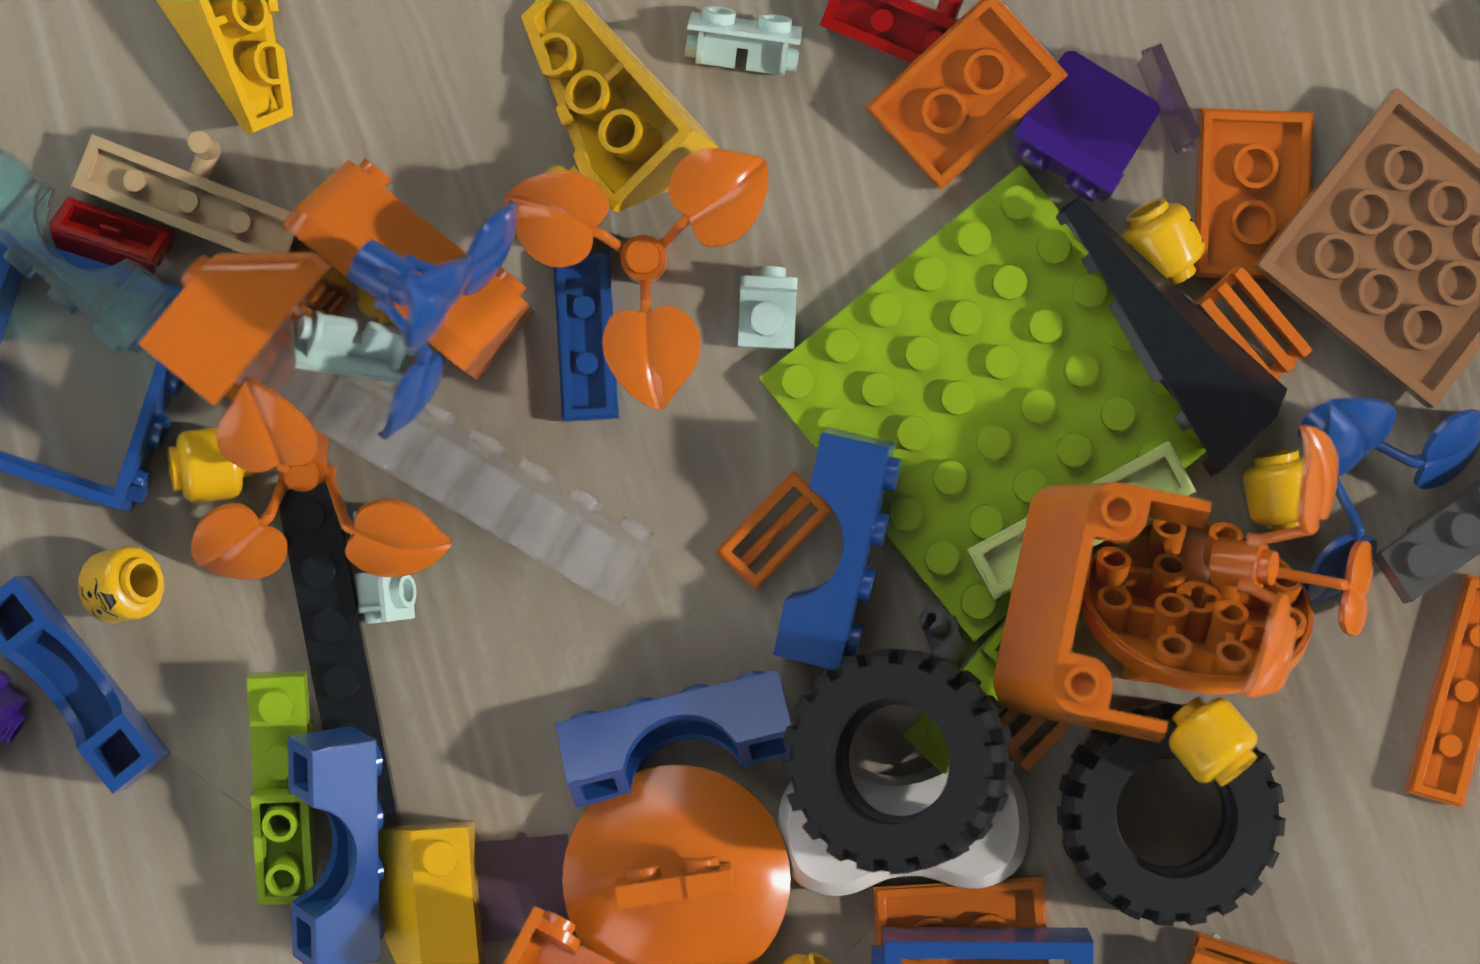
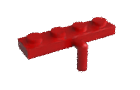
M829 0L819 25L912 63L959 19L957 16L964 0H939L936 9L915 0Z

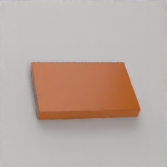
M979 0L867 103L864 108L941 191L1065 79L1068 73L1002 0Z
M1200 108L1198 110L1194 224L1205 243V251L1200 259L1194 263L1197 271L1192 275V279L1221 280L1231 269L1238 265L1243 266L1254 281H1269L1253 268V265L1311 193L1314 112Z
M1042 875L1008 877L998 884L980 889L961 888L940 881L873 885L876 945H882V927H1047L1044 877ZM902 959V964H1049V959Z

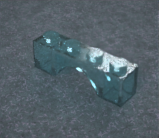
M0 147V241L9 248L3 257L27 277L31 278L37 272L52 285L46 294L65 311L75 315L78 310H81L96 323L90 332L109 349L117 353L123 347L126 350L140 354L144 348L138 343L178 295L142 264L128 258L111 267L98 270L78 269L69 263L58 251L50 232L49 213L55 189L13 153Z

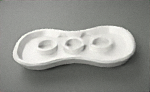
M850 765L853 782L865 801L874 809L895 816L912 815L930 806L942 793L948 777V772L943 774L935 766L908 775H882ZM1014 773L1013 778L1007 779L1004 792L1009 794L1004 809L995 814L991 821L994 826L983 839L976 840L969 846V851L953 860L908 874L890 875L888 871L872 873L856 869V863L849 859L839 861L826 852L828 844L821 838L812 840L802 826L807 822V819L802 810L793 811L787 795L794 792L792 781L784 791L778 812V828L786 846L790 876L800 886L814 893L826 896H844L857 893L884 880L901 876L927 877L968 889L990 887L1014 874L1022 864L1029 840L1027 801L1023 788Z

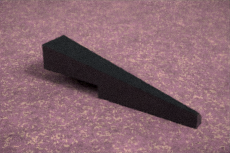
M1074 199L1060 208L1056 216L1060 226L1066 224L1087 249L1088 254L1081 260L1089 274L1100 271L1116 298L1108 307L1152 381H1160L1179 404L1182 411L1174 417L1182 431L1193 428L1209 455L1202 462V465L1211 477L1223 471L1277 418L1287 388L1081 199Z

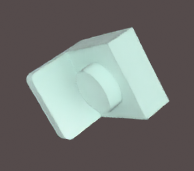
M752 267V276L741 275L738 348L794 349L798 278L786 277V268Z

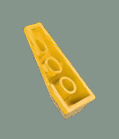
M156 0L246 135L294 116L285 50L276 43L272 14L279 12L278 0Z
M536 0L521 15L541 72L547 76L558 106L555 109L559 120L566 127L575 153H573V157L578 170L582 175L593 180L601 187L608 197L609 207L614 212H620L669 191V182L673 170L680 161L696 151L719 148L688 110L584 0Z
M474 821L382 827L378 831V855L383 863L384 880L379 886V909L385 924L384 937L395 964H483Z

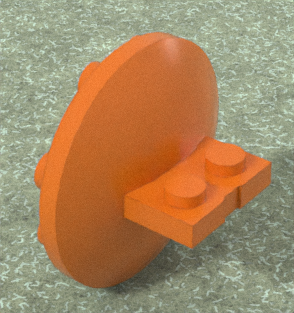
M1155 519L1153 522L1146 523L1142 532L1134 539L1124 543L1105 541L1093 553L1089 562L1081 608L1084 619L1096 640L1108 653L1121 662V679L1163 684L1184 691L1205 694H1233L1244 691L1260 651L1271 604L1253 595L1238 593V587L1216 584L1211 581L1209 565L1211 552L1216 540L1219 537L1244 541L1247 539V536L1243 535L1236 525L1228 522H1218L1213 525L1205 523L1204 528L1201 529ZM1194 530L1207 533L1208 535L1186 534V531ZM1279 557V567L1292 569ZM1276 578L1272 586L1264 585L1263 588L1274 594L1285 593L1289 596L1291 603L1290 617L1294 618L1296 622V639L1291 671L1299 663L1308 646L1313 628V608L1308 591L1302 582Z
M690 764L657 765L644 768L635 773L631 792L599 803L590 804L577 822L566 849L562 876L563 896L570 922L576 926L575 932L583 946L616 964H753L769 947L783 921L790 894L789 859L782 834L774 818L765 805L745 786L725 774L706 767Z

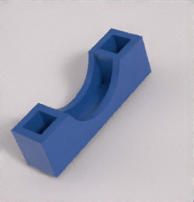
M831 427L822 431L809 488L831 506L839 520L843 535L842 556L836 571L829 580L811 589L792 592L785 599L773 655L835 670L841 666L840 661L859 654L865 625L856 623L860 602H870L877 575V570L868 568L873 546L882 548L889 522V514L880 513L885 491L894 493L901 469L902 459L893 457L895 442Z
M15 576L0 588L1 654L27 673L51 699L69 725L75 737L77 750L112 794L130 787L171 754L170 750L32 576Z
M778 670L766 673L750 671L738 676L733 681L712 686L696 684L683 689L678 694L657 699L650 697L637 698L628 702L624 707L603 712L583 711L573 715L569 720L555 723L566 783L576 808L599 803L631 792L635 773L640 771L647 759L661 748L678 741L702 740L714 743L732 754L742 768L790 757L791 745L784 744L783 739L786 726H791Z
M352 726L288 736L289 792L311 807L323 810L332 830L331 855L323 874L307 892L291 901L292 954L303 964H367L380 961V940L384 937L385 924L379 909V886L384 880V868L382 860L378 855V831L383 826V812L377 800V776L382 772V756L377 746V741Z

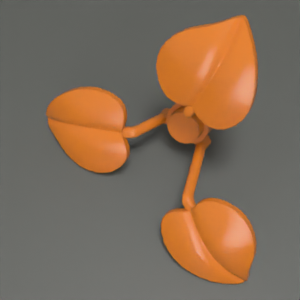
M719 148L703 149L686 156L673 170L669 182L670 201L674 208L682 213L683 216L659 240L649 235H637L624 243L607 231L599 228L598 226L603 222L609 211L608 197L598 184L581 174L564 171L539 174L522 181L505 196L504 203L506 206L509 205V199L517 203L515 232L526 252L541 264L554 268H564L582 262L591 252L593 237L604 242L620 254V261L625 274L630 280L640 284L641 312L636 310H620L609 318L603 334V352L611 372L621 386L631 396L655 410L666 408L676 392L693 373L701 352L699 331L694 321L684 311L669 305L660 306L651 311V283L659 280L666 270L667 257L665 250L672 245L677 236L690 224L698 241L708 247L726 246L743 237L755 223L765 202L768 189V166L766 161L760 156Z
M249 376L243 379L234 399L220 419L217 428L218 447L230 462L247 471L260 473L276 466L280 472L278 483L265 512L259 518L249 507L235 502L220 505L205 514L194 531L191 543V554L198 566L217 575L241 580L261 579L275 573L286 560L288 544L284 534L278 529L269 526V524L273 521L287 488L289 487L298 492H307L314 489L322 481L326 482L342 530L352 534L346 543L345 554L348 560L357 568L375 576L402 577L428 568L449 550L452 538L443 533L429 516L420 509L401 500L382 498L371 501L357 511L355 521H352L336 481L337 468L327 464L330 441L326 433L312 426L310 421L295 406L271 388Z
M1298 426L1301 430L1304 444V460L1297 509L1299 526L1263 534L1248 532L1246 541L1219 537L1214 543L1211 552L1209 572L1213 583L1238 587V593L1253 595L1271 604L1260 651L1248 683L1240 694L1242 696L1258 697L1278 692L1285 685L1292 664L1296 639V622L1294 618L1290 617L1291 603L1289 596L1285 593L1274 594L1264 589V585L1272 586L1276 578L1342 590L1343 594L1338 613V623L1342 632L1349 636H1358L1363 631L1368 612L1367 594L1371 589L1374 573L1373 548L1368 541L1357 540L1352 546L1347 561L1345 580L1279 567L1278 552L1269 550L1267 545L1313 535L1318 531L1320 519L1325 520L1330 515L1338 482V454L1330 437L1322 430L1312 426Z

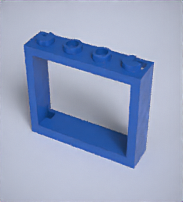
M0 230V345L29 259L167 304H171L183 290ZM157 360L115 488L1 450L0 471L117 510L133 512L136 502L141 504L145 500L152 483L153 473L147 470L153 450L154 448L158 450L162 448L170 429L171 419L165 416L171 396L172 394L178 396L185 382Z
M882 927V945H871V964H902V959H1064V964H1094V941L1088 928Z

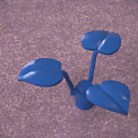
M509 199V205L500 209L484 223L473 239L465 259H457L437 266L422 262L410 254L403 258L375 240H370L364 244L354 257L348 270V280L377 298L375 307L387 314L404 334L406 346L417 352L416 364L407 370L399 383L390 406L385 428L378 433V436L382 439L387 440L395 432L414 420L427 406L438 389L444 373L446 357L440 352L432 354L431 349L426 343L439 331L451 306L459 300L461 295L470 296L481 290L501 268L510 250L516 229L517 203ZM395 303L400 306L408 304L407 321L395 308Z
M1366 397L1326 400V403L1312 409L1304 417L1300 425L1312 426L1322 430L1330 437L1336 448L1339 460V474L1335 495L1349 520L1350 532L1349 535L1343 534L1334 538L1325 547L1315 561L1310 573L1345 580L1349 553L1357 540L1368 541L1372 545L1373 555L1376 554L1377 541L1371 535H1364L1365 528L1339 476L1353 469L1362 458L1367 456L1368 451L1376 449L1411 468H1418L1413 483L1419 489H1433L1442 486L1458 476L1477 453L1480 447V411L1469 409L1451 415L1428 437L1422 454L1410 455L1384 442L1396 420L1395 408L1384 400ZM1298 427L1297 435L1303 441L1301 430ZM1304 584L1312 606L1331 600L1343 593L1339 589Z

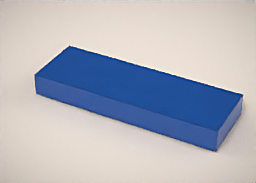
M591 250L589 255L576 265L564 268L553 267L562 422L619 419L617 379L606 362L602 341L604 329L609 318L613 315L610 250Z

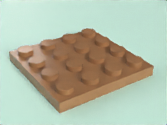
M1395 88L1383 99L1253 265V268L1426 408H1434L1480 349V155L1400 89Z

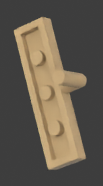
M194 131L188 137V147L195 153L189 172L91 134L71 187L238 253L293 252L298 238L281 225L291 211L210 180L221 154V147L216 140L204 131Z

